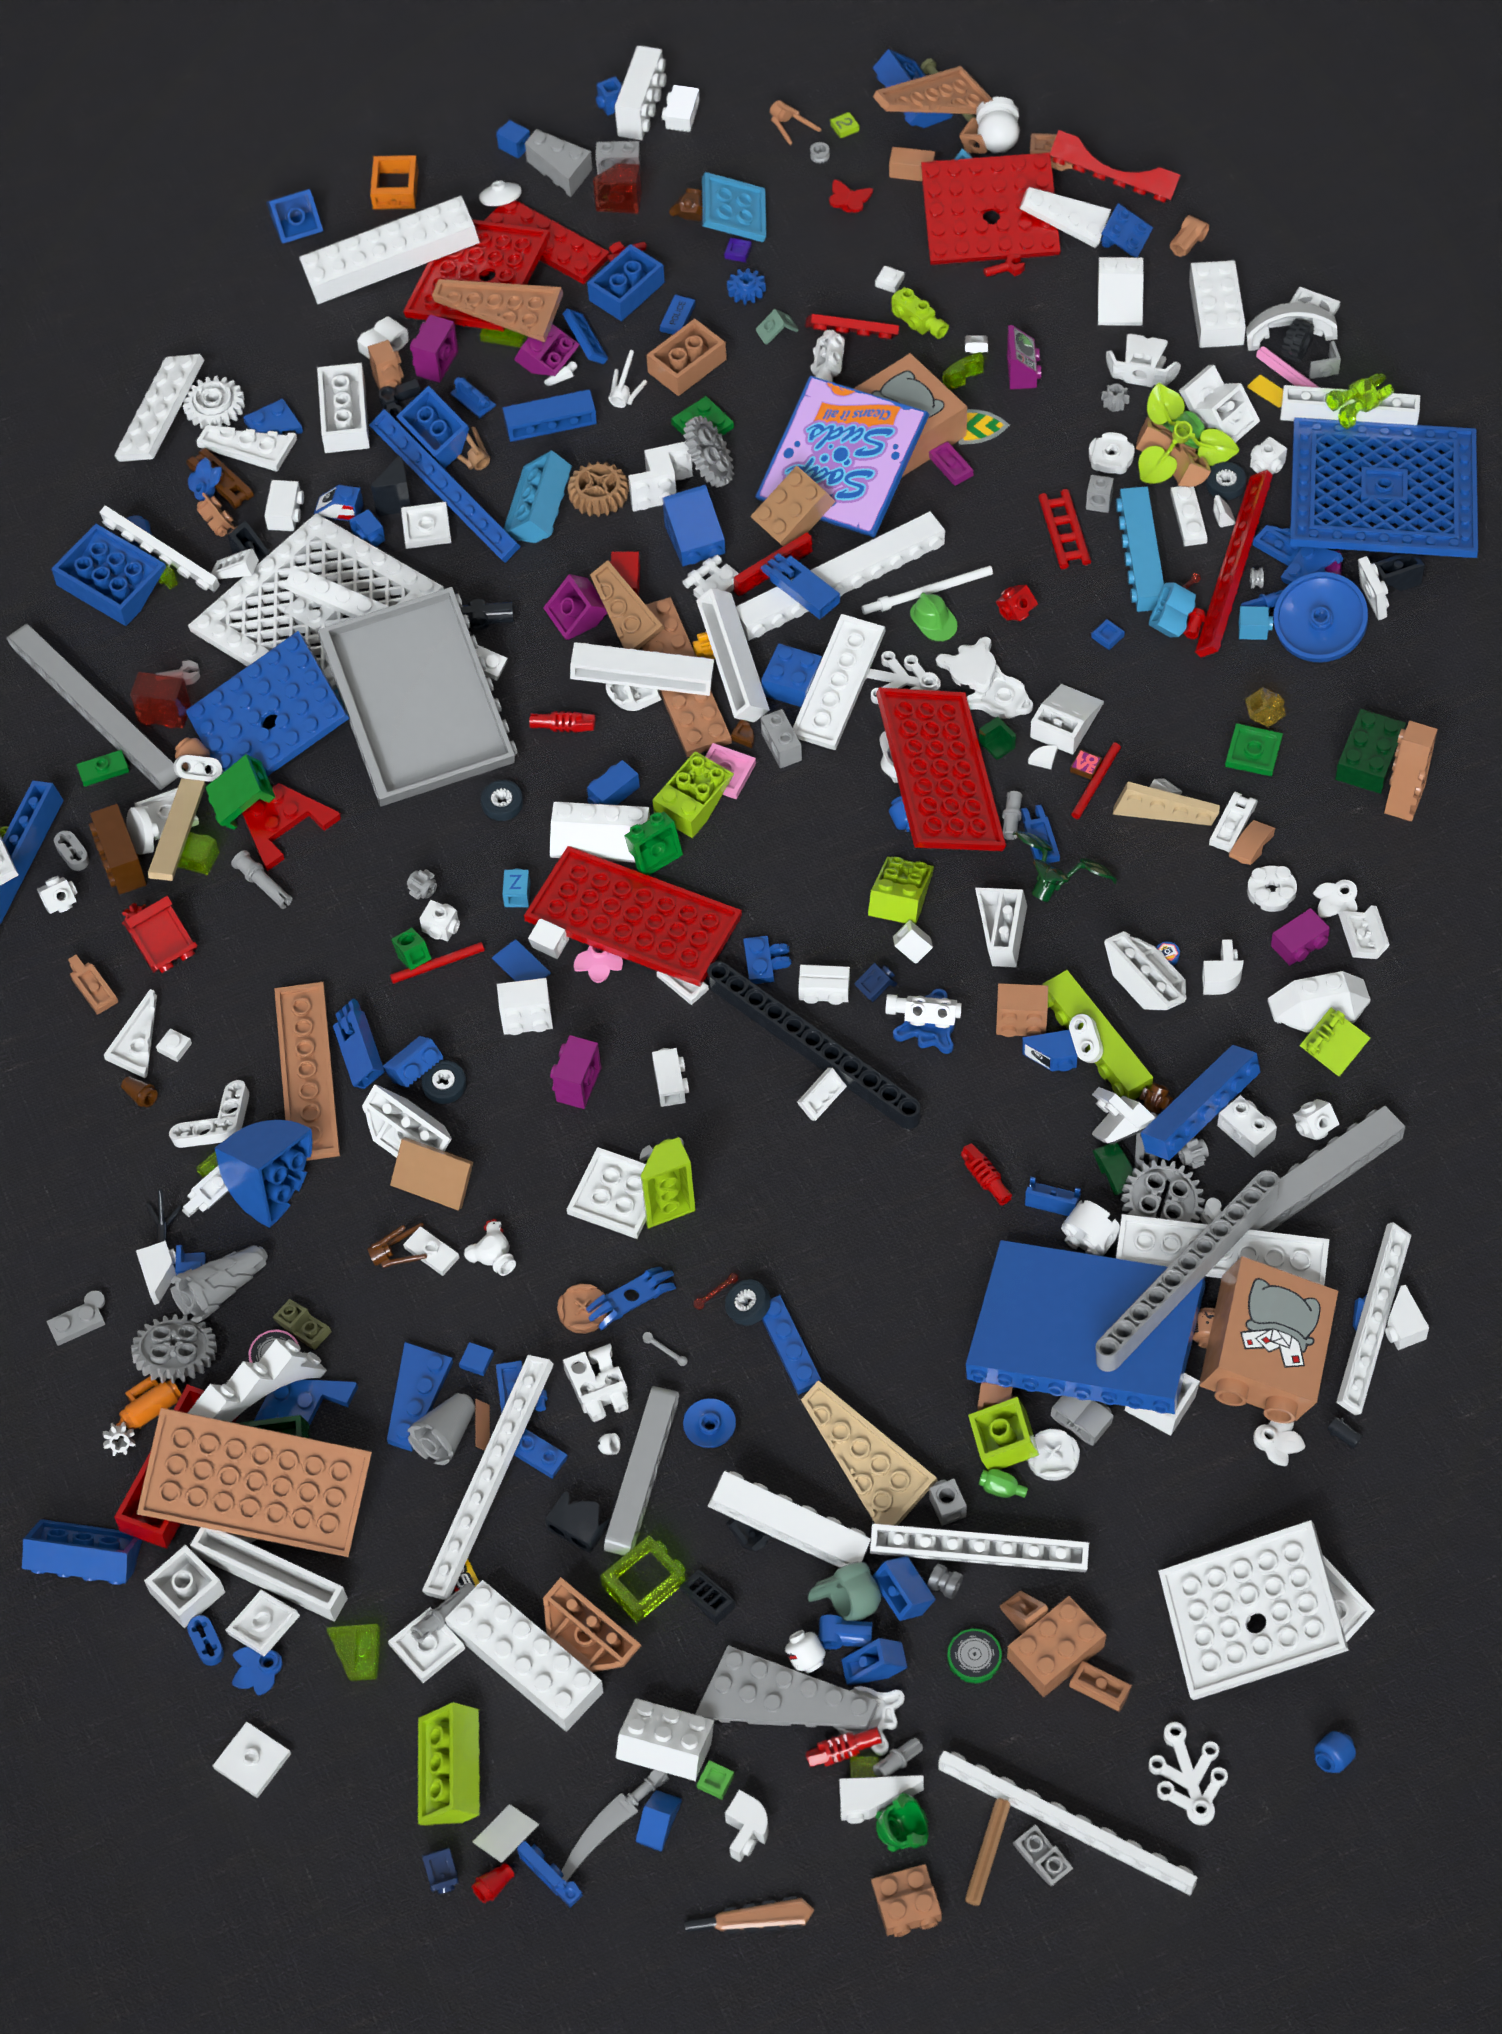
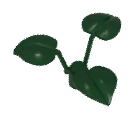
M1014 831L1012 834L1017 835L1026 844L1040 849L1043 854L1042 860H1033L1039 874L1036 878L1038 881L1031 892L1042 901L1049 902L1055 890L1059 891L1060 887L1065 882H1069L1070 877L1080 868L1112 879L1114 884L1117 883V879L1106 867L1086 858H1081L1080 862L1066 875L1063 871L1052 867L1046 862L1048 851L1052 852L1053 847L1045 839L1029 832Z

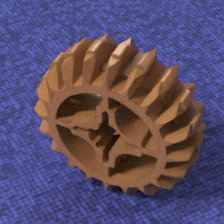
M597 461L596 465L588 463L587 467L580 466L579 471H574L573 477H570L569 500L573 503L575 509H579L581 514L587 512L589 517L596 514L599 518L603 513L608 516L610 511L616 513L617 507L623 508V504L628 498L629 485H627L626 475L623 474L622 469L617 470L615 464L609 467L608 462L601 465Z

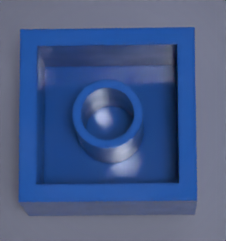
M778 643L762 677V688L765 696L802 707L821 663L822 656Z

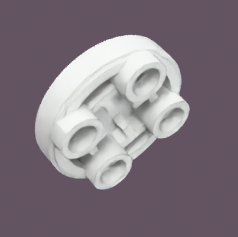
M145 805L130 808L127 814V831L135 852L139 855L154 852V837L158 836V826L155 822H151L148 807Z

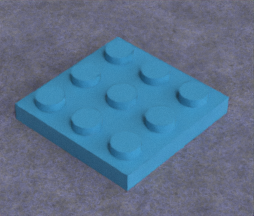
M705 172L702 177L703 226L763 242L766 238L765 188Z

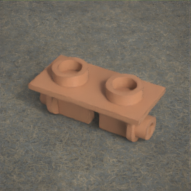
M203 492L202 495L205 497V500L198 502L197 511L208 522V525L216 535L225 536L230 527L232 529L235 528L231 523L234 519L228 512L220 509L222 504L216 497L212 496L210 498Z

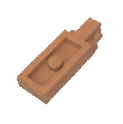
M77 955L68 959L73 970L70 973L72 981L97 1015L118 1003L117 997L93 964L87 963L84 965Z

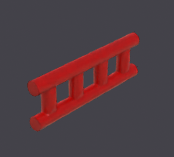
M1064 489L1060 492V498L1049 500L1046 493L1040 494L1038 498L1060 568H1068V561L1081 559L1083 565H1089L1091 559L1069 490ZM1065 506L1067 515L1053 516L1051 508ZM1070 523L1072 532L1059 535L1057 526ZM1076 541L1078 550L1064 551L1062 543Z

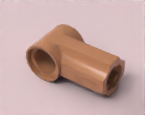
M1188 215L1181 226L1180 232L1170 243V249L1179 257L1186 256L1197 241L1202 242L1209 230V224Z

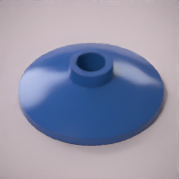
M703 1399L691 1405L686 1411L683 1427L686 1436L691 1442L700 1447L714 1448L723 1445L732 1437L736 1428V1419L732 1409L723 1401ZM709 1424L715 1426L711 1430H707L705 1427Z

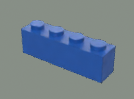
M590 389L503 407L504 421L510 442L597 424L596 411Z

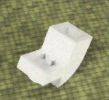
M1222 940L1221 961L1203 962V995L1226 994L1234 990L1240 983L1243 961H1237V949H1233L1232 940Z
M739 1790L725 1812L726 1823L740 1830L730 1846V1854L732 1858L741 1862L745 1855L749 1856L756 1845L754 1839L765 1844L768 1837V1821L766 1811L761 1803Z

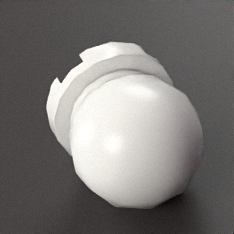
M993 97V101L985 104L983 101L977 107L976 120L979 125L977 134L982 136L987 150L993 153L1006 152L1018 141L1020 131L1017 123L1019 110L1011 99Z

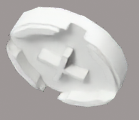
M1047 1429L1035 1435L1034 1438L1039 1455L1027 1459L1030 1469L1037 1476L1045 1480L1057 1481L1071 1475L1079 1464L1080 1450L1077 1441L1067 1435V1432L1060 1429Z

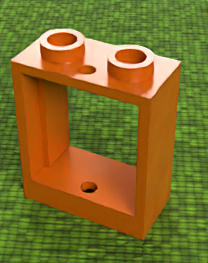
M416 156L373 157L370 193L373 209L416 208L418 182ZM409 173L408 187L379 188L380 174Z

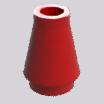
M503 1863L500 1867L475 1879L476 1882L472 1885V1889L483 1903L489 1900L493 1901L515 1876L514 1872L508 1864Z

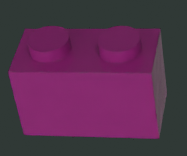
M1310 908L1273 932L1271 947L1290 966L1297 961H1303L1313 950L1324 947L1328 942L1330 927Z

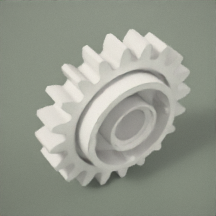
M215 376L213 381L206 377L205 383L197 380L198 386L191 385V391H188L183 401V409L187 419L192 420L194 426L200 423L201 429L206 425L222 426V423L230 426V419L237 421L236 414L242 415V408L245 407L244 395L241 392L240 386H235L234 380L228 383L226 377L219 381L218 376Z

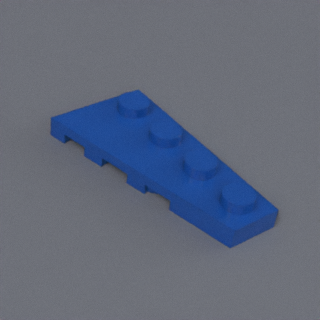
M406 1342L404 1343L387 1436L388 1444L411 1452L413 1451V1447L408 1440L410 1432H407L408 1428L432 1410L453 1364L451 1357Z

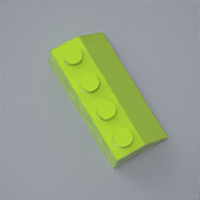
M679 1137L666 1139L654 1147L640 1175L648 1229L695 1211L689 1157Z
M453 1702L418 1718V1824L463 1823L479 1816V1709Z

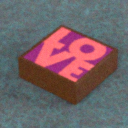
M1080 750L1070 767V772L1091 780L1100 766L1102 758Z

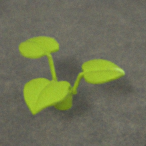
M1161 383L1155 385L1147 402L1148 416L1157 425H1163L1168 421L1170 425L1175 426L1172 432L1174 440L1166 452L1159 446H1150L1141 453L1138 467L1142 482L1156 484L1168 480L1175 473L1177 467L1176 459L1169 456L1177 443H1186L1189 438L1197 446H1200L1198 457H1204L1209 466L1228 461L1239 452V448L1230 436L1218 429L1204 430L1201 433L1200 441H1198L1195 433H1192L1190 423L1187 421H1172L1176 420L1184 412L1185 405L1182 397Z

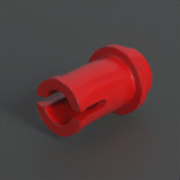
M1194 608L1187 616L1188 622L1184 631V635L1189 639L1198 638L1201 624L1206 619L1205 612L1202 609Z

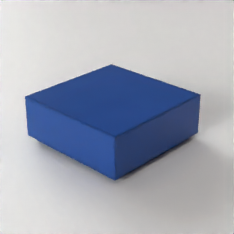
M1106 619L1092 632L1091 638L1110 650L1124 637L1125 631Z
M469 1342L459 1367L484 1376L494 1355L493 1350Z

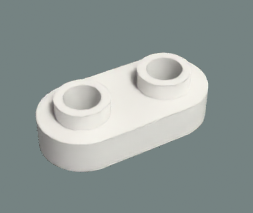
M182 755L175 760L174 771L178 777L183 779L214 781L222 774V766L215 758ZM185 762L188 764L187 771L182 769V765ZM207 765L211 767V772L209 774L205 772V767Z
M1078 1014L1073 1017L1069 1030L1078 1057L1087 1063L1097 1062L1102 1057L1103 1045L1095 1021L1085 1014ZM1083 1022V1028L1078 1030L1079 1024ZM1090 1045V1051L1086 1053L1085 1048Z

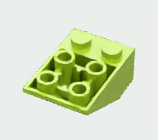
M695 751L653 799L654 813H662L664 811L674 821L676 829L693 838L709 819L734 773Z
M887 857L871 890L868 916L907 923L911 920L916 925L921 914L934 866L927 865L924 862L906 861L900 857Z

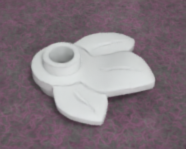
M1340 880L1336 884L1323 883L1313 892L1317 898L1321 899L1318 905V915L1320 918H1327L1336 914L1340 916L1344 911L1357 912L1358 908L1355 902L1357 887L1350 880ZM1342 888L1349 889L1347 894H1342L1340 891Z
M1270 1421L1268 1425H1260L1254 1432L1255 1445L1259 1449L1266 1451L1270 1461L1280 1466L1288 1465V1454L1298 1453L1305 1448V1443L1301 1436L1292 1431L1294 1422L1284 1424Z

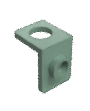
M774 309L756 328V332L765 344H769L784 327L795 332L799 329L789 315Z

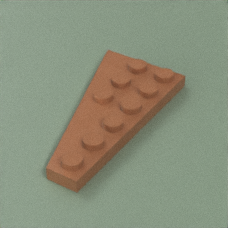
M961 66L876 90L873 96L883 109L891 112L976 114L977 107L981 102L984 101L985 104L993 101Z
M438 279L432 296L434 302L546 342L563 296V291L561 287Z

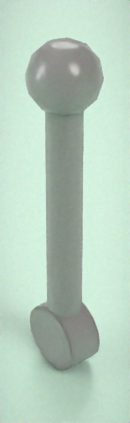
M646 1332L643 1334V1341L645 1343H652L677 1360L680 1366L687 1364L688 1360L685 1356L677 1355L655 1340L652 1333Z

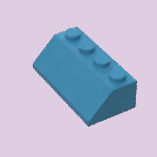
M552 450L523 466L504 526V530L514 540L537 543L544 538L547 539L553 532V524L559 514L558 508L564 497V489L569 481L572 465Z

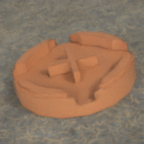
M591 1284L571 1286L558 1300L557 1311L560 1322L566 1329L574 1333L586 1334L597 1330L599 1324L608 1316L609 1312L591 1322L588 1318L595 1310L588 1313L586 1308L604 1293Z

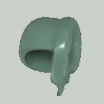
M854 1562L837 1569L833 1576L817 1582L810 1590L808 1600L812 1602L829 1597L840 1617L845 1621H856L872 1615L877 1610L881 1601V1592L876 1581L871 1576L867 1564L864 1562Z

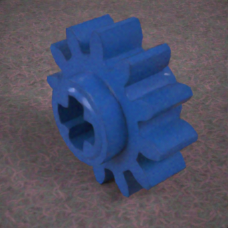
M747 268L746 272L743 273L741 270H738L737 276L734 274L730 275V281H727V290L729 297H734L735 302L741 299L743 304H746L749 300L755 303V297L763 298L762 292H766V283H764V276L758 277V271L750 273V269Z

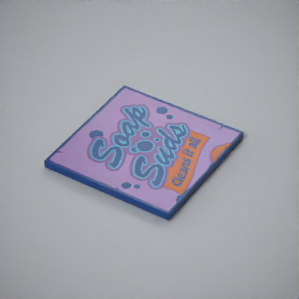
M810 376L756 494V498L764 502L797 465L836 501L820 520L875 538L927 422L929 413Z

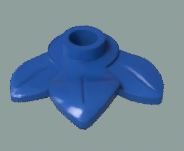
M208 458L202 459L196 466V472L191 473L188 478L190 490L194 492L195 498L200 501L205 500V497L202 495L203 492L210 498L214 495L215 485L219 482L222 472L221 467L212 469Z
M249 1647L237 1650L233 1653V1657L242 1667L234 1676L232 1685L241 1689L254 1687L255 1693L258 1696L265 1694L273 1687L275 1675L282 1668L281 1656L274 1650H270L265 1656ZM268 1661L274 1662V1664L269 1668H266L264 1666L265 1663Z

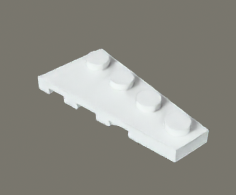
M1031 187L1026 190L1020 205L1021 210L1094 248L1099 244L1102 236L1101 233L1111 209Z

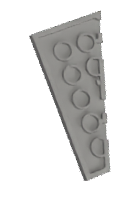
M727 1646L695 1715L719 1720L723 1723L744 1721L748 1722V1724L782 1726L803 1724L806 1727L823 1725L840 1729L868 1730L878 1708V1702Z

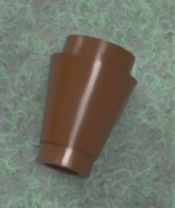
M130 1076L122 1081L121 1088L138 1106L150 1107L157 1100L158 1092L153 1085Z

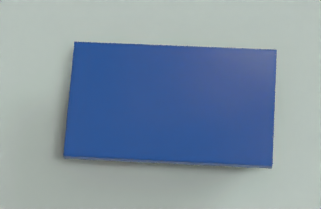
M516 939L492 957L515 982L542 979L551 974Z

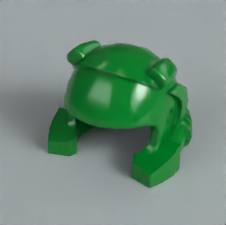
M902 1793L895 1796L892 1800V1805L876 1813V1819H878L876 1831L884 1844L888 1845V1850L894 1852L900 1848H918L928 1842V1820L924 1810L921 1809L918 1802L911 1795Z

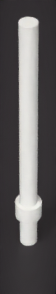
M987 566L892 597L884 596L878 598L876 602L863 605L861 607L864 615L878 610L883 612L891 609V606L919 598L923 592L927 595L992 575L993 570L991 566Z

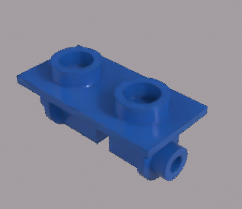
M457 377L455 379L456 389L450 392V394L477 417H482L496 406L495 403L471 385L464 377Z

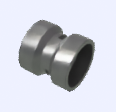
M938 1563L929 1578L927 1587L933 1591L940 1589L944 1596L953 1599L961 1585L963 1575L958 1572H947V1568Z

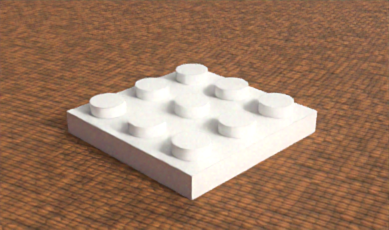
M597 1147L567 1208V1214L637 1239L646 1222L640 1177L646 1164Z

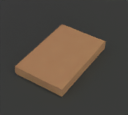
M404 1137L401 1139L390 1186L460 1210L464 1202L473 1162Z

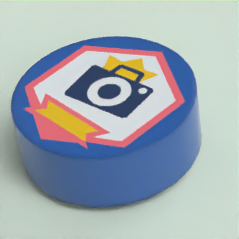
M1162 942L1156 947L1172 966L1178 962L1180 950L1176 944Z

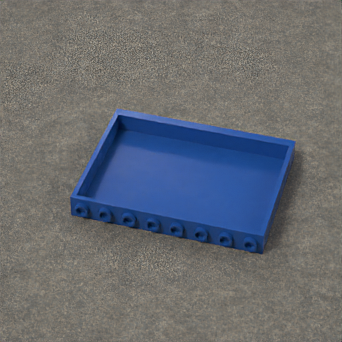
M1001 1240L966 1361L967 1380H973L977 1383L997 1384L1002 1387L1020 1388L1030 1392L1050 1393L1054 1396L1062 1395L1079 1400L1098 1401L1107 1405L1115 1404L1132 1409L1151 1410L1160 1414H1175L1205 1290V1277L1117 1369L1106 1372L1100 1370L1096 1364L1097 1341L1168 1267Z

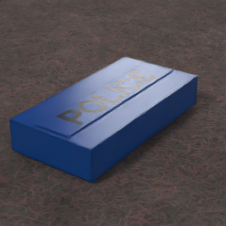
M674 295L660 325V332L673 335L687 324L696 305L695 300Z

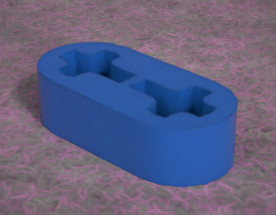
M195 1616L189 1621L187 1626L190 1638L201 1661L208 1666L217 1665L224 1656L222 1645L211 1621L205 1616ZM198 1625H202L206 1636L201 1638L197 1631ZM209 1643L215 1653L212 1657L207 1654L205 1647Z

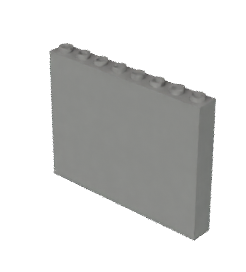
M452 587L318 629L322 648L343 706L350 717L349 722L380 807L513 764L515 761V754H517L515 743L513 740L509 741L507 733H510L508 724L505 719L501 720L499 712H502L499 700L498 698L494 699L491 691L494 690L490 677H485L483 671L486 670L483 657H478L475 649H478L476 638L474 635L470 636L469 619L466 614L462 615L460 607H463L460 595L459 593L455 594Z

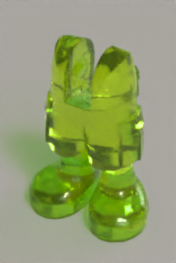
M1383 373L1360 379L1350 384L1347 391L1334 390L1325 395V401L1330 410L1336 411L1340 409L1338 420L1343 428L1350 429L1354 427L1357 414L1360 411L1370 412L1394 393V388L1391 384L1378 391L1375 389L1386 379ZM1351 399L1357 400L1352 404L1344 406Z

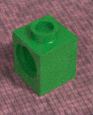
M413 928L391 939L398 958L410 971L431 960L425 941Z

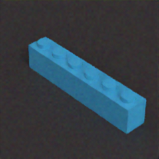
M1148 487L1120 489V498H1116V510L1121 512V516H1119V529L1124 530V534H1122V547L1127 548L1124 558L1125 566L1130 567V570L1127 572L1128 584L1133 585V589L1130 590L1131 602L1136 604L1137 612L1153 611L1157 605L1164 582Z

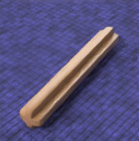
M997 1798L966 1894V1902L975 1906H979L1010 1809V1802L1005 1799Z

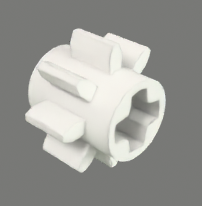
M122 1422L121 1426L111 1423L109 1432L103 1431V1437L109 1439L103 1443L104 1448L111 1447L113 1456L117 1452H123L126 1455L128 1447L135 1446L134 1440L130 1438L135 1435L134 1430H127L125 1422ZM119 1436H123V1438H120L118 1442H115L114 1439H118Z

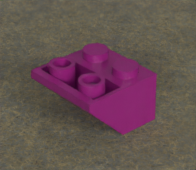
M552 324L546 342L529 337L520 348L514 360L531 373L556 376L580 344Z

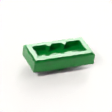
M122 750L76 764L84 787L129 772Z

